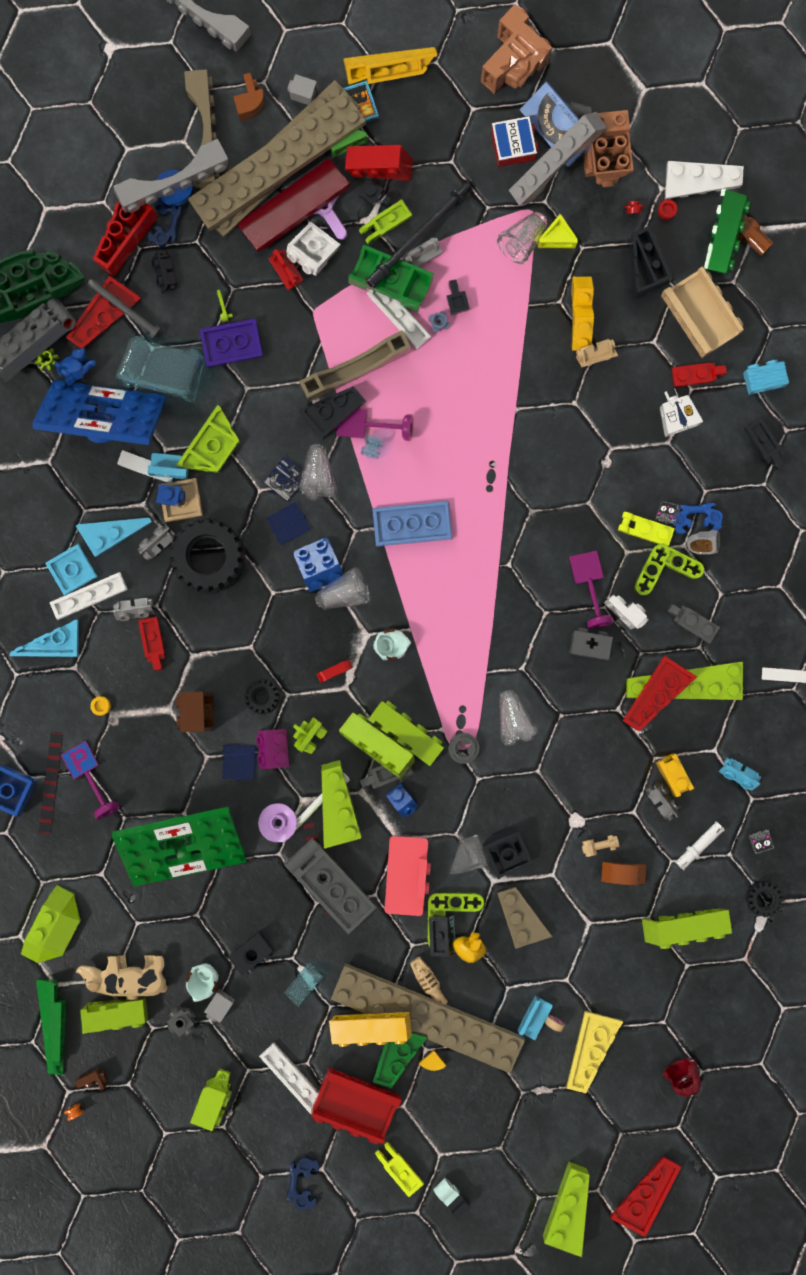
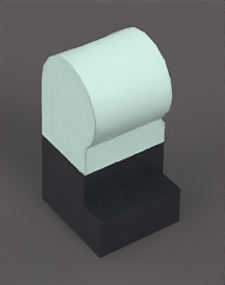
M444 1178L433 1189L438 1198L451 1210L457 1220L470 1208V1201L448 1179Z

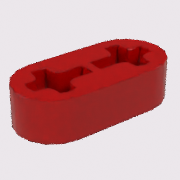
M350 659L316 675L320 683L352 669L353 666Z

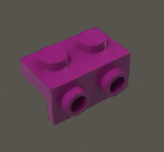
M286 729L258 731L256 743L259 747L258 764L260 769L289 767Z

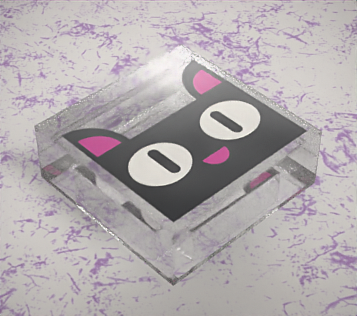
M662 501L655 519L674 525L681 507L677 504Z
M767 829L748 835L754 854L774 849Z

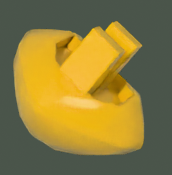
M472 932L470 937L462 936L453 941L452 946L463 961L474 963L486 954L487 949L481 939H478L479 933Z

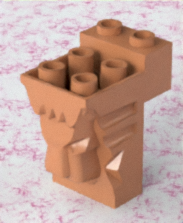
M516 4L499 20L497 37L504 44L482 66L481 83L493 94L501 89L505 83L513 88H522L529 76H532L536 70L540 71L549 64L552 50L550 42L545 38L542 39L532 26H528V13Z
M628 110L597 113L607 129L587 146L583 162L585 177L595 176L596 183L603 187H613L620 177L633 172Z

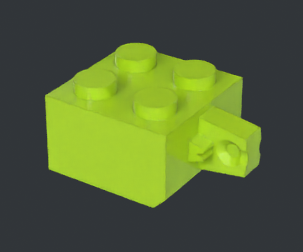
M219 1069L215 1078L207 1080L195 1108L191 1124L213 1131L215 1125L219 1127L225 1112L222 1107L226 1108L232 1093L229 1090L231 1084L228 1083L230 1072Z

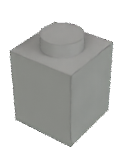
M295 74L294 79L290 80L288 85L291 100L309 105L315 99L318 90L317 81Z
M219 989L204 1011L207 1014L206 1017L213 1022L218 1021L220 1023L235 999Z

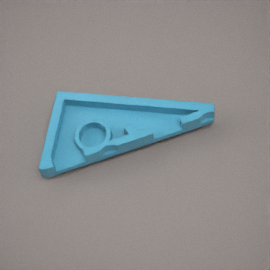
M150 518L78 524L76 527L93 555L97 558L153 522Z
M73 620L69 624L10 652V656L78 657L79 620Z

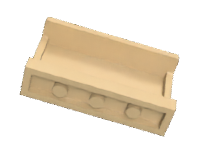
M700 267L697 272L675 286L668 287L661 294V297L701 358L740 335L744 330L741 319L734 315L731 304L724 300L719 286L714 285L710 272L703 267Z

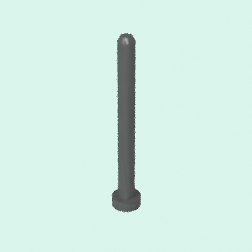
M90 279L88 281V285L146 329L150 333L149 336L154 339L161 330L159 326L154 327L95 280Z

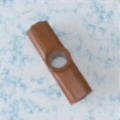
M745 215L743 220L746 221L743 233L740 232L738 239L748 243L762 256L774 243L760 230L756 220Z

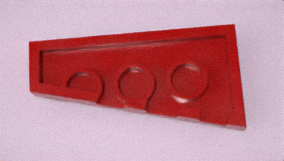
M111 276L102 285V287L130 308L141 300V297ZM97 292L66 339L81 349L85 348L125 313Z
M663 656L622 721L635 730L640 731L693 682L697 676L666 656Z
M662 1156L615 1209L610 1218L646 1237L681 1166Z

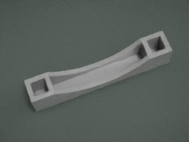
M166 0L170 4H176L184 15L189 14L198 26L201 27L203 25L207 28L211 36L220 38L228 49L233 48L237 52L251 35L249 26L235 15L212 13L196 5L192 0Z
M597 112L583 115L509 189V192L519 206L532 202L563 165L595 141L607 129Z
M215 139L200 146L197 155L191 163L177 174L155 181L130 178L114 185V192L125 213L135 212L140 206L146 203L148 205L152 204L161 196H170L175 190L187 188L196 180L202 181L208 178L209 174L224 171L228 166V158L219 140Z

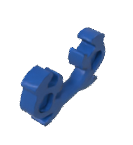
M711 502L696 506L679 505L676 509L682 511L675 514L671 522L675 528V533L684 534L686 531L682 527L686 525L689 529L692 525L691 519H688L686 516L691 513H705L707 517L703 520L704 527L711 524L713 525L711 530L718 531L722 528L723 515L720 511L711 508L716 506L715 503Z

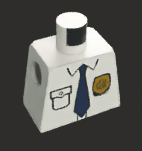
M675 388L664 392L668 402L660 406L665 437L699 426L703 422L688 395L679 398Z

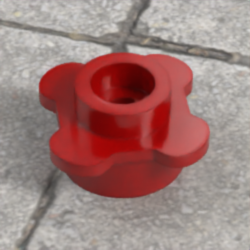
M640 201L628 202V206H624V208H627V214L641 213L644 204L640 205Z

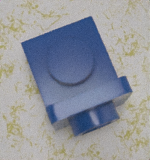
M159 484L157 504L180 507V504L184 503L185 491H183L181 486L175 487Z

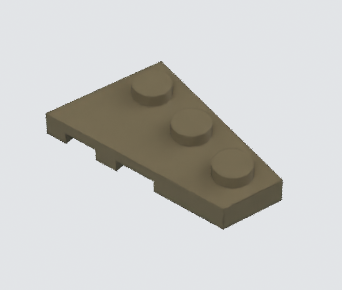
M516 887L497 892L515 949L552 937Z

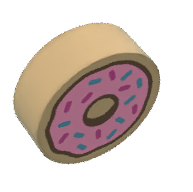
M548 1015L545 1020L546 1025L555 1031L562 1032L565 1024L554 1016Z

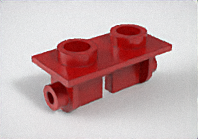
M276 249L272 252L273 256L268 259L287 290L304 281L294 263L288 259L285 249L281 251Z

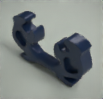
M157 198V201L154 202V207L157 209L161 206V210L157 211L160 216H167L168 213H171L170 228L167 232H164L162 227L155 226L154 229L157 232L152 235L151 231H148L147 237L150 244L154 243L159 247H165L171 238L173 244L177 241V226L183 209L181 205L178 206V209H176V204L166 205Z
M308 1156L301 1157L296 1167L294 1166V1161H292L289 1167L291 1176L287 1201L290 1203L291 1198H293L294 1204L299 1210L313 1209L316 1204V1196L312 1199L308 1196L311 1195L312 1190L304 1189L302 1193H299L297 1190L300 1172H303L305 1177L311 1178L313 1177L312 1168L316 1172L319 1171V1161Z

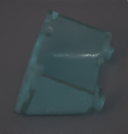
M134 336V339L131 338L118 367L115 380L121 386L130 387V384H132L133 387L139 386L173 394L174 397H183L185 401L194 403L205 360L200 355L201 352L193 349L185 351L145 341L146 339L139 336Z

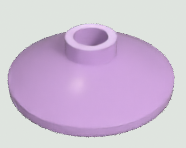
M284 804L269 805L260 814L258 821L259 830L269 841H286L296 830V815L290 807ZM277 819H280L282 821L281 826L276 825L275 822Z

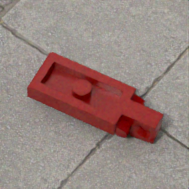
M715 363L673 367L671 369L674 388L712 383V381L717 380V376H723L727 373L726 365L715 367Z
M158 617L138 620L145 658H147L148 663L152 662L154 671L163 670L162 660L165 659V650Z

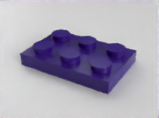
M256 319L199 329L207 368L263 357Z

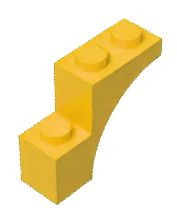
M592 277L572 278V350H579V348L592 345L594 324L592 307L594 287Z

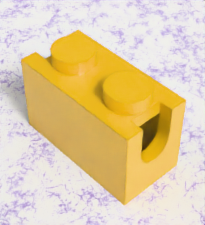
M672 753L655 762L674 797H679L681 793L694 789L676 754Z

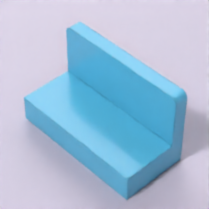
M152 453L150 466L148 465L147 473L149 476L187 480L189 469L176 466L182 456Z
M535 995L517 1029L518 1033L536 1040L553 1005Z

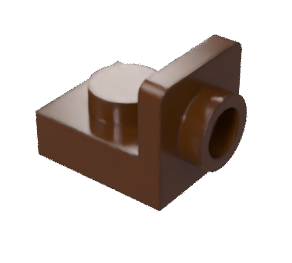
M98 1067L79 1076L75 1083L77 1088L82 1086L88 1088L97 1082L99 1089L103 1090L107 1086L108 1077L105 1071H101V1068Z

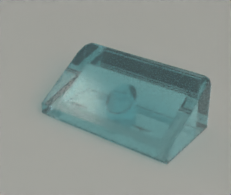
M308 963L286 989L285 995L299 1007L322 979L323 974Z

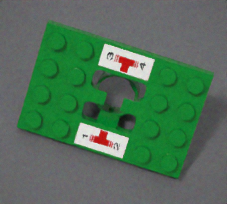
M229 807L174 817L169 820L112 832V839L133 887L246 863V855ZM175 848H176V850H177V858L167 859V858H166L167 856L176 855V852H175ZM199 850L201 852L192 854L191 851Z

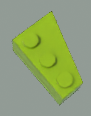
M146 996L138 997V1000L118 999L90 1002L80 1010L83 1034L109 1029L119 1030L126 1026H131L132 1028L142 1027L148 1020Z

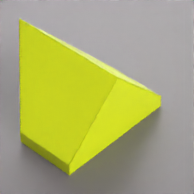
M561 214L538 241V248H576L577 237Z

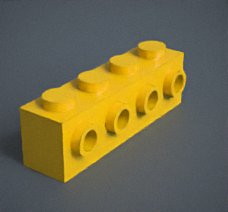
M409 1012L335 1015L329 1021L332 1044H338L341 1047L352 1043H357L358 1046L368 1045L369 1043L384 1045L388 1042L404 1044L412 1036Z

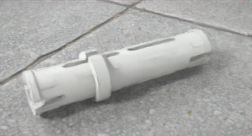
M715 821L691 847L688 846L686 848L687 851L675 863L684 871L692 861L700 857L699 855L725 829Z

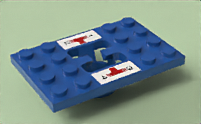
M53 380L32 422L33 429L86 436L89 440L96 443H107L115 440L149 445L165 406L166 396L157 393L150 394L83 383H73L69 386L63 380ZM88 403L98 404L97 413H96V414H95L96 405H90V404H88Z

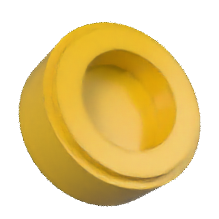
M99 696L91 702V710L96 715H106L111 709V703L106 697Z

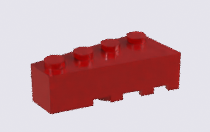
M116 202L114 214L111 221H108L106 233L102 236L93 260L101 269L113 277L116 276L158 218L153 207L146 203L135 212L125 213L120 202Z

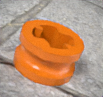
M80 1103L64 1111L65 1114H68V1121L84 1113L80 1109Z

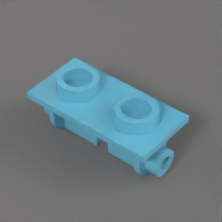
M726 758L724 761L725 766L718 771L725 778L736 781L745 789L752 791L760 785L761 776H759V773L748 767L741 771L743 764L733 758Z

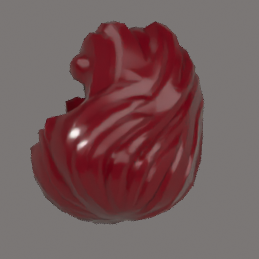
M682 1058L668 1065L663 1070V1077L671 1082L673 1090L678 1095L690 1097L699 1092L701 1077L698 1072L696 1059Z

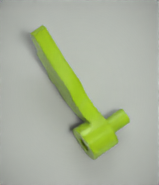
M217 290L223 314H220L222 322L229 321L228 318H232L233 315H227L221 291Z

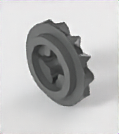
M468 733L457 734L449 743V754L458 763H470L478 756V741ZM459 741L464 745L471 743L467 748L468 756L464 752L456 753L460 749Z

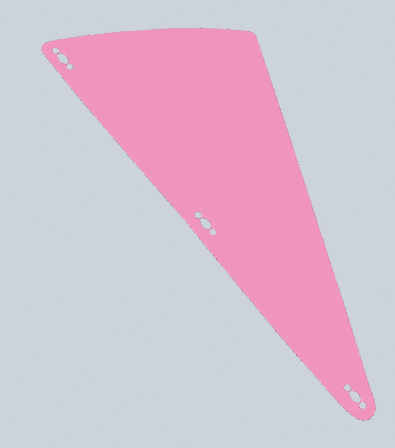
M520 210L496 218L439 241V246L443 253L419 266V268L434 273L433 281L419 311L416 312L405 307L431 335V338L418 350L409 342L411 353L336 389V393H339L354 386L367 401L359 408L367 410L366 422L402 425L406 414L413 415L414 425L411 441L403 440L402 429L367 426L365 427L364 438L350 437L372 508L448 501L451 540L385 546L409 626L448 743H450L458 730L476 738L481 718L494 619L509 456L531 284L536 229V214L531 210ZM522 219L526 221L524 227L519 226V221ZM519 228L525 230L523 242H518L516 239V233ZM518 243L523 245V249L521 251H518L516 249V245ZM456 279L459 292L465 291L470 310L451 315L446 296L451 294L448 285L449 281ZM350 285L314 310V321L329 368L362 354L385 338L399 332L395 325L367 296L366 293L370 289L363 290ZM444 311L447 314L446 318L447 322L450 323V327L435 333L432 331L433 326L429 322V316ZM490 461L496 462L495 468L489 466ZM490 469H493L496 473V479L492 484H489L486 479L487 472ZM487 485L493 486L492 492L486 491ZM460 706L466 707L465 713L459 712ZM460 714H463L466 718V724L463 729H458L456 725L457 717ZM459 741V750L467 749L471 745V743L464 745Z

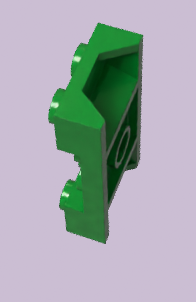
M363 245L354 271L348 277V283L363 290L371 289L401 302V305L418 312L433 281L434 273L399 260L389 270V276L372 289L366 284L365 279L376 270L378 264H385L392 256Z

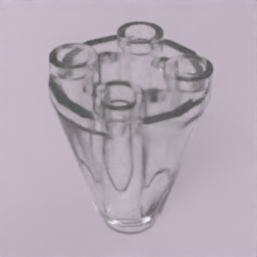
M320 444L309 447L300 480V493L306 495L307 500H316L318 497L324 496L327 498L336 496L337 483L324 446Z
M514 690L501 693L499 699L501 741L505 746H511L516 743L515 741L522 740L523 742L533 740V736L538 734V727L519 696L515 694Z

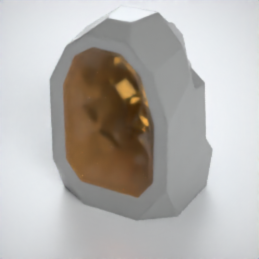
M711 530L691 535L687 539V547L696 554L718 553L720 533L717 530Z

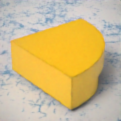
M435 1050L419 1061L422 1067L432 1071L446 1067V1064Z

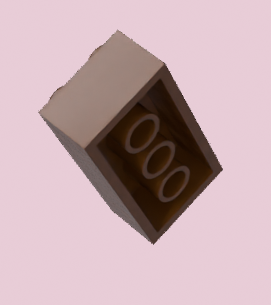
M179 692V697H176V708H179L180 716L176 718L177 729L180 728V732L214 731L213 693Z

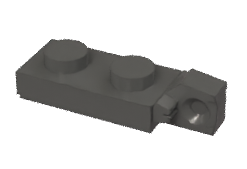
M672 604L667 611L675 616L674 621L677 622V625L708 644L712 642L720 629L719 626L688 607L682 606L680 609Z
M381 765L371 769L367 773L368 777L360 780V784L363 789L370 786L376 789L401 779ZM410 767L403 778L414 774L412 767Z

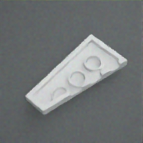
M668 161L665 200L675 197H688L698 193L705 194L710 191H721L722 188L727 190L740 188L743 183L744 166Z

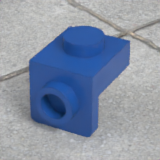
M401 783L386 795L403 818L413 814L415 809L418 808L417 803Z

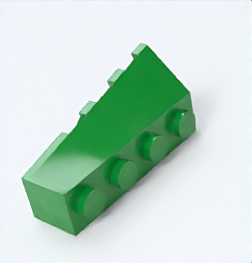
M722 188L720 196H724L723 203H720L717 207L716 213L719 221L713 225L712 238H714V241L709 243L704 269L729 275V272L734 269V253L739 250L741 241L738 238L740 232L743 233L746 221L743 220L745 213H749L751 202L746 195Z

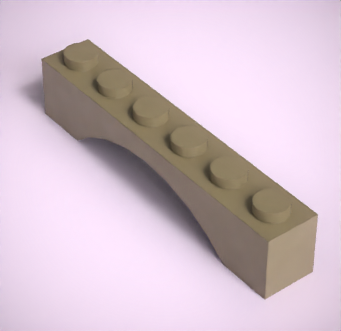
M207 69L184 71L187 95L196 105L202 116L203 139L201 146L217 139L216 132H213V125H216L215 113H212V107H215L214 95H211L210 88H213V78L209 76ZM214 172L209 174V177L205 180L192 182L194 189H203L219 178L220 174Z
M403 330L342 364L316 372L300 380V386L310 403L411 353V346Z

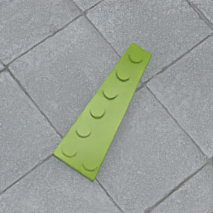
M743 662L689 669L688 671L697 676V678L674 698L743 700ZM651 675L626 679V698H637Z

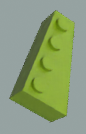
M382 701L368 720L431 766L444 749L441 746L443 742L436 736L429 737L426 734L428 730L420 724L417 726L413 725L410 722L412 718L404 712L401 715L396 712L395 709L397 707L391 702L387 701L384 703Z
M722 908L696 911L694 916L693 913H681L677 915L678 918H675V916H659V921L650 920L649 918L642 919L645 942L660 946V949L671 948L672 944L676 943L678 945H688L693 940L705 942L708 941L707 938L709 937L721 939L725 938V934L732 933L729 910Z
M568 1162L543 1233L545 1244L582 1257L589 1186V1172L587 1168Z

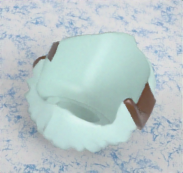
M395 628L386 629L378 633L373 648L383 660L393 661L405 655L411 641L401 631L395 630Z
M207 963L192 967L185 982L186 989L194 1002L209 998L216 992L218 974Z

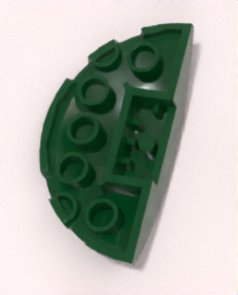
M27 250L2 259L0 261V323L28 316L41 304L44 303L46 305L52 298L62 299L77 288L85 280V277L72 261L68 262L60 254L47 251V253H36L34 250Z

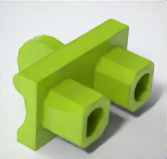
M314 717L309 724L306 721H303L300 726L294 724L293 728L297 730L293 735L297 739L294 746L301 752L305 751L312 754L317 745L310 740L314 735L322 739L327 730Z

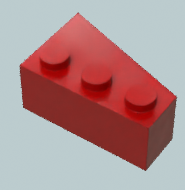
M401 145L347 147L345 169L355 178L372 177L411 181L413 158Z

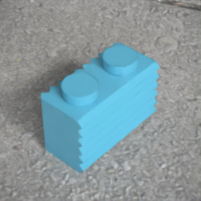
M771 360L766 362L765 366L760 367L759 364L750 365L743 373L748 395L785 387L789 384L784 361Z

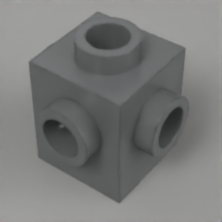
M185 1005L181 1009L175 1008L169 1014L170 1018L167 1021V1027L172 1034H177L180 1037L184 1033L187 1036L195 1028L193 1025L197 1021L196 1015ZM178 1020L183 1021L184 1025L182 1026Z

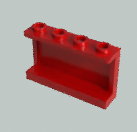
M328 1067L311 1109V1116L318 1123L324 1124V1122L332 1124L331 1126L337 1130L342 1131V1129L350 1131L349 1133L355 1137H366L373 1144H384L386 1132L396 1107L399 1108L402 1099L397 1093Z

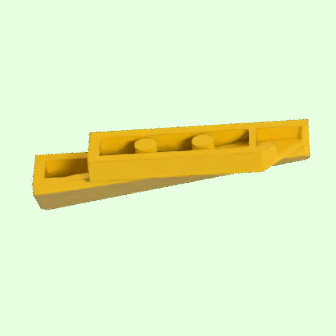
M434 47L344 58L348 84L350 85L367 79L368 84L424 74L428 64L437 56V51Z

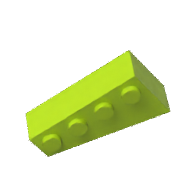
M352 713L339 729L340 734L398 778L402 779L415 762L414 754L407 748L401 747L391 736L387 737L378 726H372L367 723L368 719L362 714L356 715Z
M338 760L321 765L324 849L361 839L360 827L341 761Z

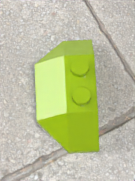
M56 885L36 917L24 941L21 955L37 963L63 956L81 921L74 893Z

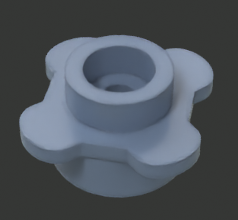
M440 311V313L429 316L433 332L437 333L441 329H448L450 327V323L447 322L446 312Z

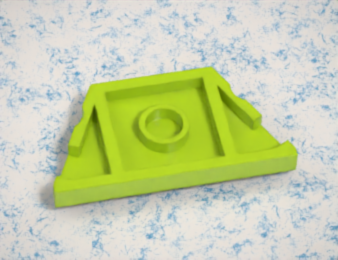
M216 406L177 463V467L214 473L220 472L240 442L220 406Z

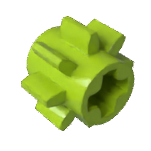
M52 348L49 352L44 350L38 356V360L35 361L37 365H41L40 369L42 371L47 368L52 372V368L55 367L54 363L59 359L58 355H53L54 350Z

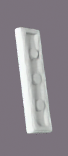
M371 289L366 293L399 331L403 330L407 340L416 350L431 338V335L401 305V302Z
M121 572L56 599L50 602L56 619L60 620L123 593L128 588Z
M273 1042L259 1057L311 1114V1109L319 1091L276 1043Z

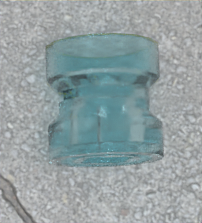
M366 435L364 440L366 444L362 447L360 454L378 459L380 455L379 449L383 446L384 440L372 435Z

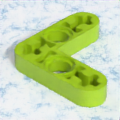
M658 544L652 549L634 588L636 593L641 596L651 593L664 566L691 579L701 577L704 573V566L700 562L664 544ZM662 548L664 549L663 553L665 554V556H661L659 558L658 562H662V564L660 565L655 561H651V559L653 558L655 560L658 556L656 550H660ZM675 556H679L683 560V564L680 567L673 565L672 561ZM687 561L690 562L688 564L690 567L698 566L697 570L699 573L693 575L692 570L686 568L684 571L683 568L686 566ZM649 565L656 566L657 573L655 575L648 574L647 567ZM643 575L649 579H653V582L649 580L646 584L648 590H644L643 592H641V587L639 586V584H643L646 580V578H642Z
M436 892L431 894L428 899V945L430 946V916H445V911H480L484 906L483 897L478 893ZM444 896H449L447 900L448 907H445V903H439V907H435V904L431 903V900H435V897H439V900H445ZM453 897L461 899L462 903L459 907L451 905L450 901ZM464 897H467V901H473L474 897H477L481 904H477V907H473V904H467L468 908H464Z

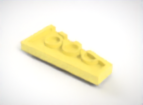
M584 1011L567 1081V1089L583 1093L587 1092L597 1073L598 1067L604 1060L610 1044L614 1041L615 1035L623 1023L622 1020Z

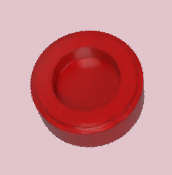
M670 199L662 201L658 207V215L664 220L674 218L678 210L677 204Z

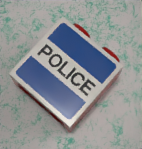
M529 116L492 123L491 134L498 167L535 160L536 154L539 153L537 141L534 142L535 127L534 123L530 122Z

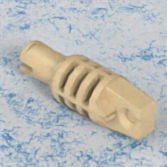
M420 956L412 960L410 965L424 992L428 995L430 994L432 999L447 1004L448 1000L439 989L440 983L430 967Z

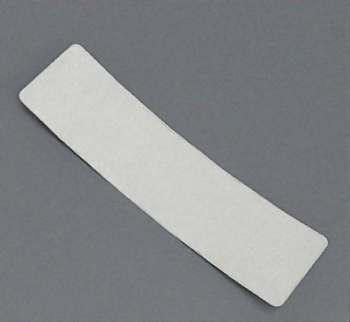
M122 450L118 465L149 476L147 472L148 465L150 466L151 464L150 460ZM150 476L168 483L173 480V478Z

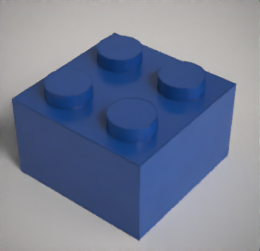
M4 764L0 765V810L15 817L21 816L38 780Z

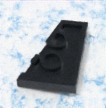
M352 386L332 395L328 399L320 400L314 403V405L302 408L299 411L317 433L325 439L367 401Z

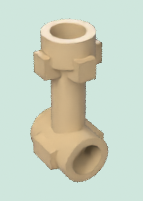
M610 835L607 836L608 840L595 843L594 839L582 841L583 853H585L586 857L597 855L596 850L610 847V850H616L619 847L617 836Z

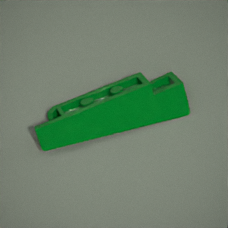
M38 979L36 984L48 1074L63 1075L66 999H58L59 979Z

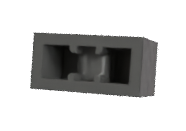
M578 628V631H573L569 654L609 660L613 637L608 636L607 632L597 631V634L589 633V629ZM593 639V643H596V646L590 649V645L586 643Z

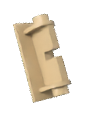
M606 339L596 343L597 349L595 350L593 344L579 348L576 351V359L581 367L591 366L594 363L618 356L613 348L615 347L614 340Z

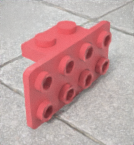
M390 837L384 909L387 914L421 916L423 914L425 894H429V883L426 882V875H430L431 863H427L428 840L426 838Z

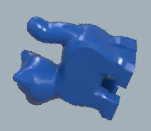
M85 348L75 349L72 351L71 356L61 362L54 363L58 374L66 378L65 381L69 386L76 380L83 378L86 372L96 365V361L90 360L86 356Z

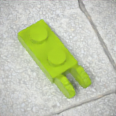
M400 200L373 217L370 222L359 229V232L364 234L373 227L376 229V232L369 235L365 240L367 244H370L412 218L413 215L404 201Z

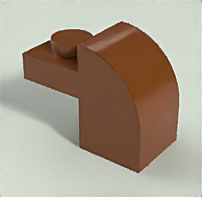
M251 73L243 74L248 93L233 96L240 121L258 116L265 105L263 89L258 88L257 81L252 79Z
M602 862L601 882L622 885L645 884L646 864Z

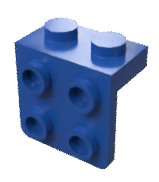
M328 538L318 540L293 553L310 592L345 577Z

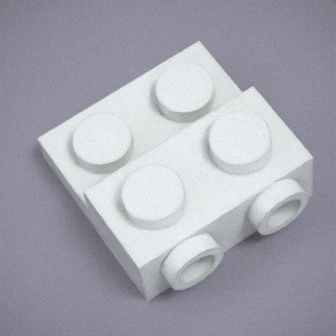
M310 222L288 244L286 254L291 262H298L305 273H312L316 276L327 265L328 260L339 249L340 244Z
M612 595L604 602L630 629L641 628L649 620L644 614L646 612L640 604L637 603L635 605L632 603L626 607L625 600L619 595L617 597Z

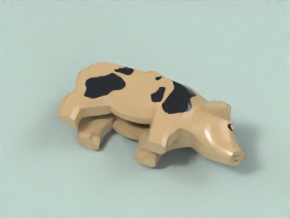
M144 955V969L140 967H127L126 956H108V965L104 971L87 965H81L76 973L83 977L87 989L91 992L109 996H127L126 1000H138V996H154L167 991L166 979L162 974L165 964L162 956Z

